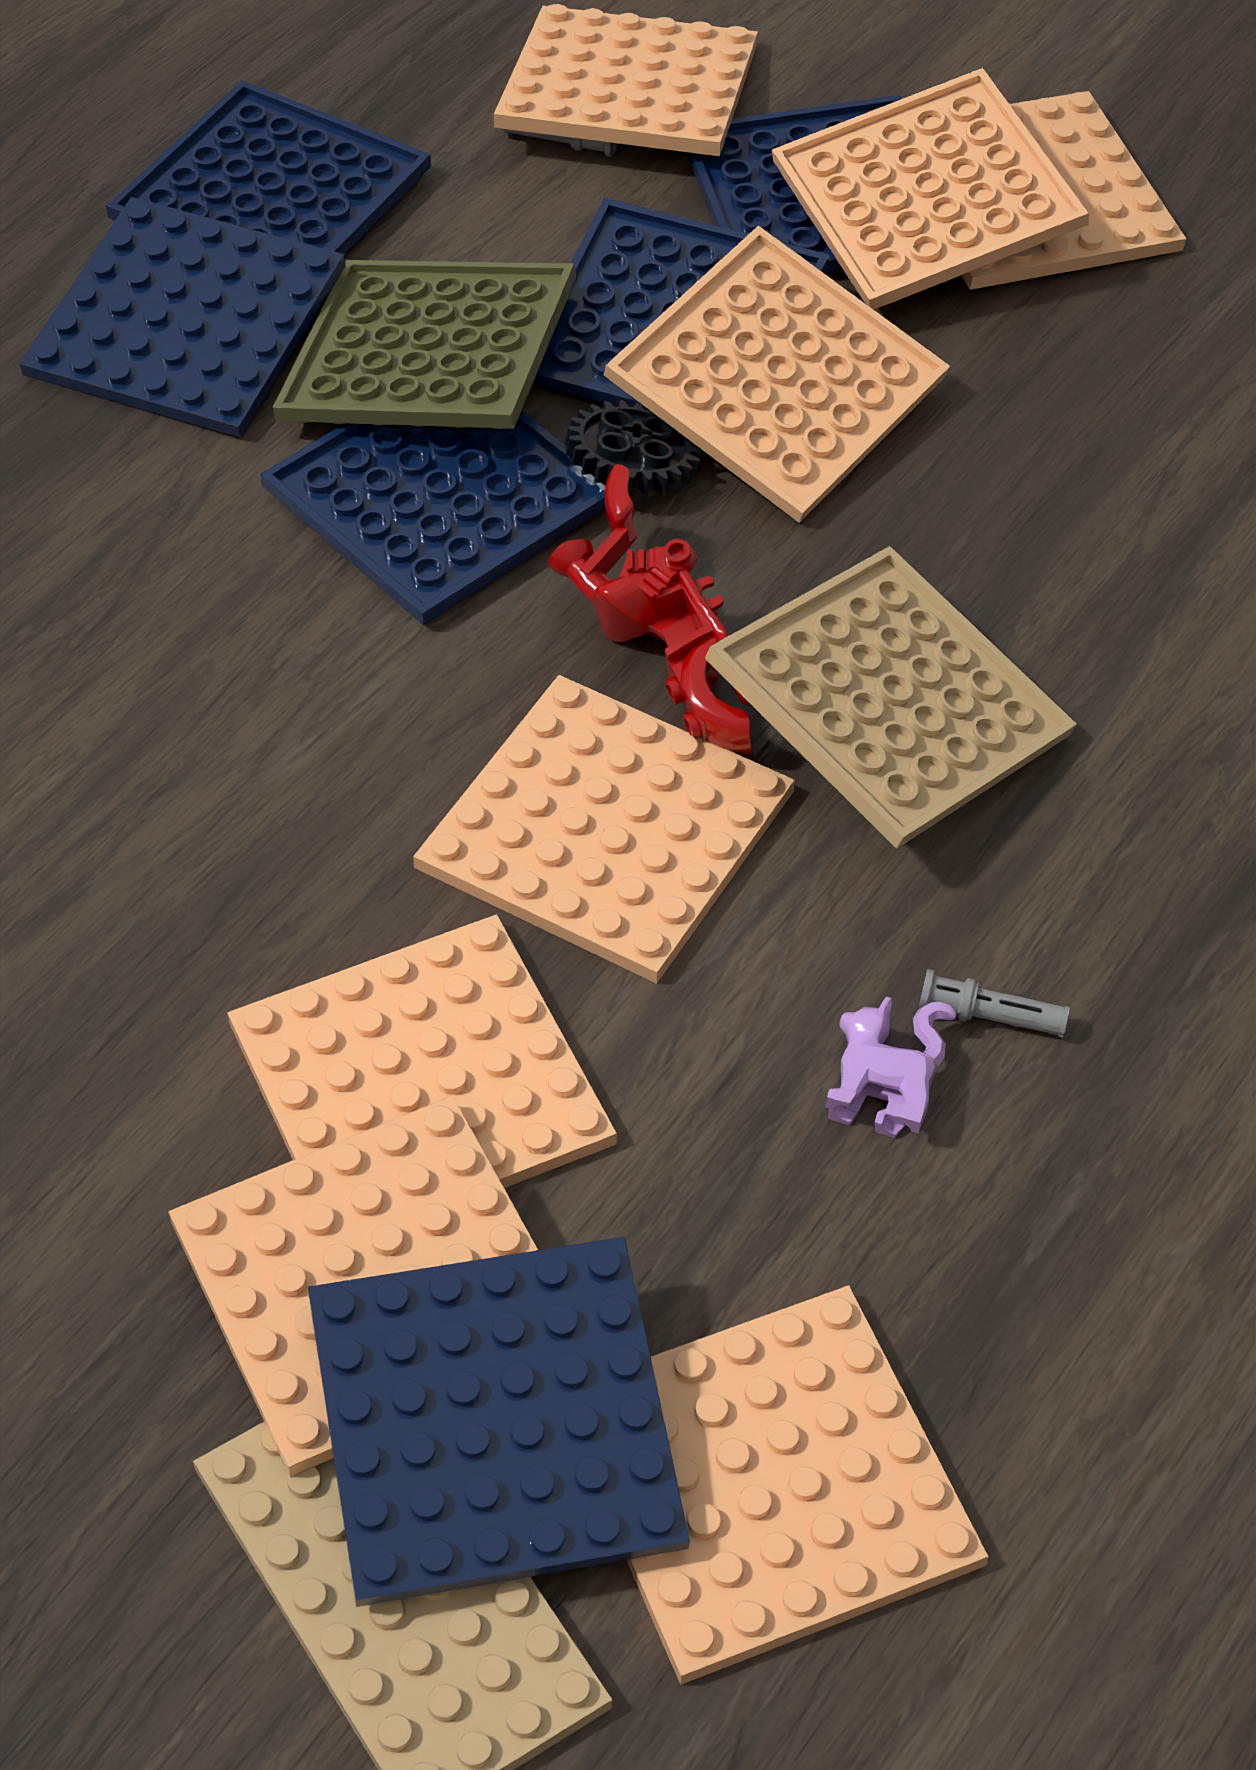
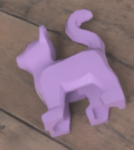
M885 997L879 1008L863 1007L856 1012L843 1013L840 1020V1028L846 1035L848 1046L841 1059V1087L829 1089L825 1105V1108L829 1109L828 1119L850 1125L857 1117L866 1096H871L888 1101L887 1108L877 1112L875 1119L876 1133L896 1138L898 1133L907 1125L911 1132L919 1134L928 1111L929 1090L938 1066L945 1058L946 1043L933 1028L932 1023L938 1019L954 1020L956 1018V1011L948 1004L931 1002L918 1009L913 1018L914 1033L925 1045L926 1050L924 1052L883 1044L889 1035V1018L892 1005L890 997Z

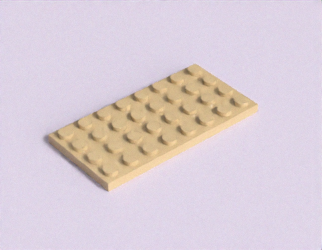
M262 1422L193 1461L196 1473L378 1770H514L612 1709V1698L531 1577L356 1607L333 1458L290 1477L265 1422Z

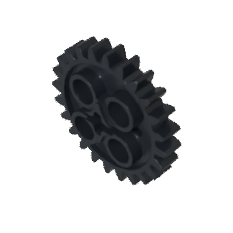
M620 400L619 407H614L610 402L604 401L603 409L591 404L589 412L579 410L578 417L571 418L565 445H567L566 455L572 456L571 464L573 466H582V475L595 474L594 483L597 484L605 480L607 481L614 465H623L629 471L628 493L631 494L633 489L636 488L640 489L644 496H648L649 489H654L663 495L665 494L666 486L674 491H678L680 483L689 485L691 477L697 476L703 451L652 411L643 409L640 402H637L634 407H628L624 400Z

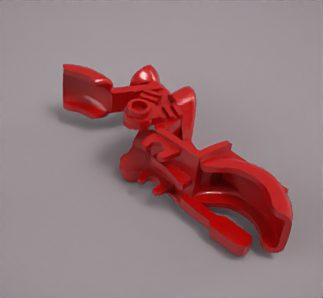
M614 465L605 486V509L611 534L595 552L592 543L585 539L569 540L562 543L549 557L548 566L555 573L569 578L577 589L595 605L601 629L610 640L621 643L649 633L657 640L662 638L668 647L665 649V657L669 679L665 680V685L674 705L682 703L686 714H683V720L691 736L695 739L700 737L703 741H709L742 757L753 758L749 715L742 709L729 706L712 693L721 674L705 659L710 646L729 636L726 625L722 624L717 617V609L724 604L723 596L718 595L712 599L702 596V592L706 588L714 586V579L710 576L696 580L693 579L690 572L693 570L698 558L694 549L682 539L671 540L665 547H654L649 549V552H645L644 549H639L636 553L633 550H628L637 539L633 526L635 509L628 493L629 471L623 465ZM627 552V558L620 577L610 580L606 574ZM733 687V689L735 690V692H736V694H737V696H738L740 702H741L742 704H745V705H748V706L751 705V704Z

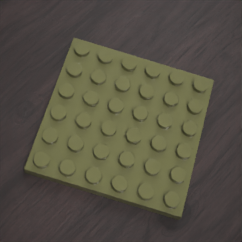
M346 260V266L334 284L273 406L276 421L354 423L378 426L386 424L412 425L415 427L449 426L454 428L514 429L575 282L576 272L574 263Z

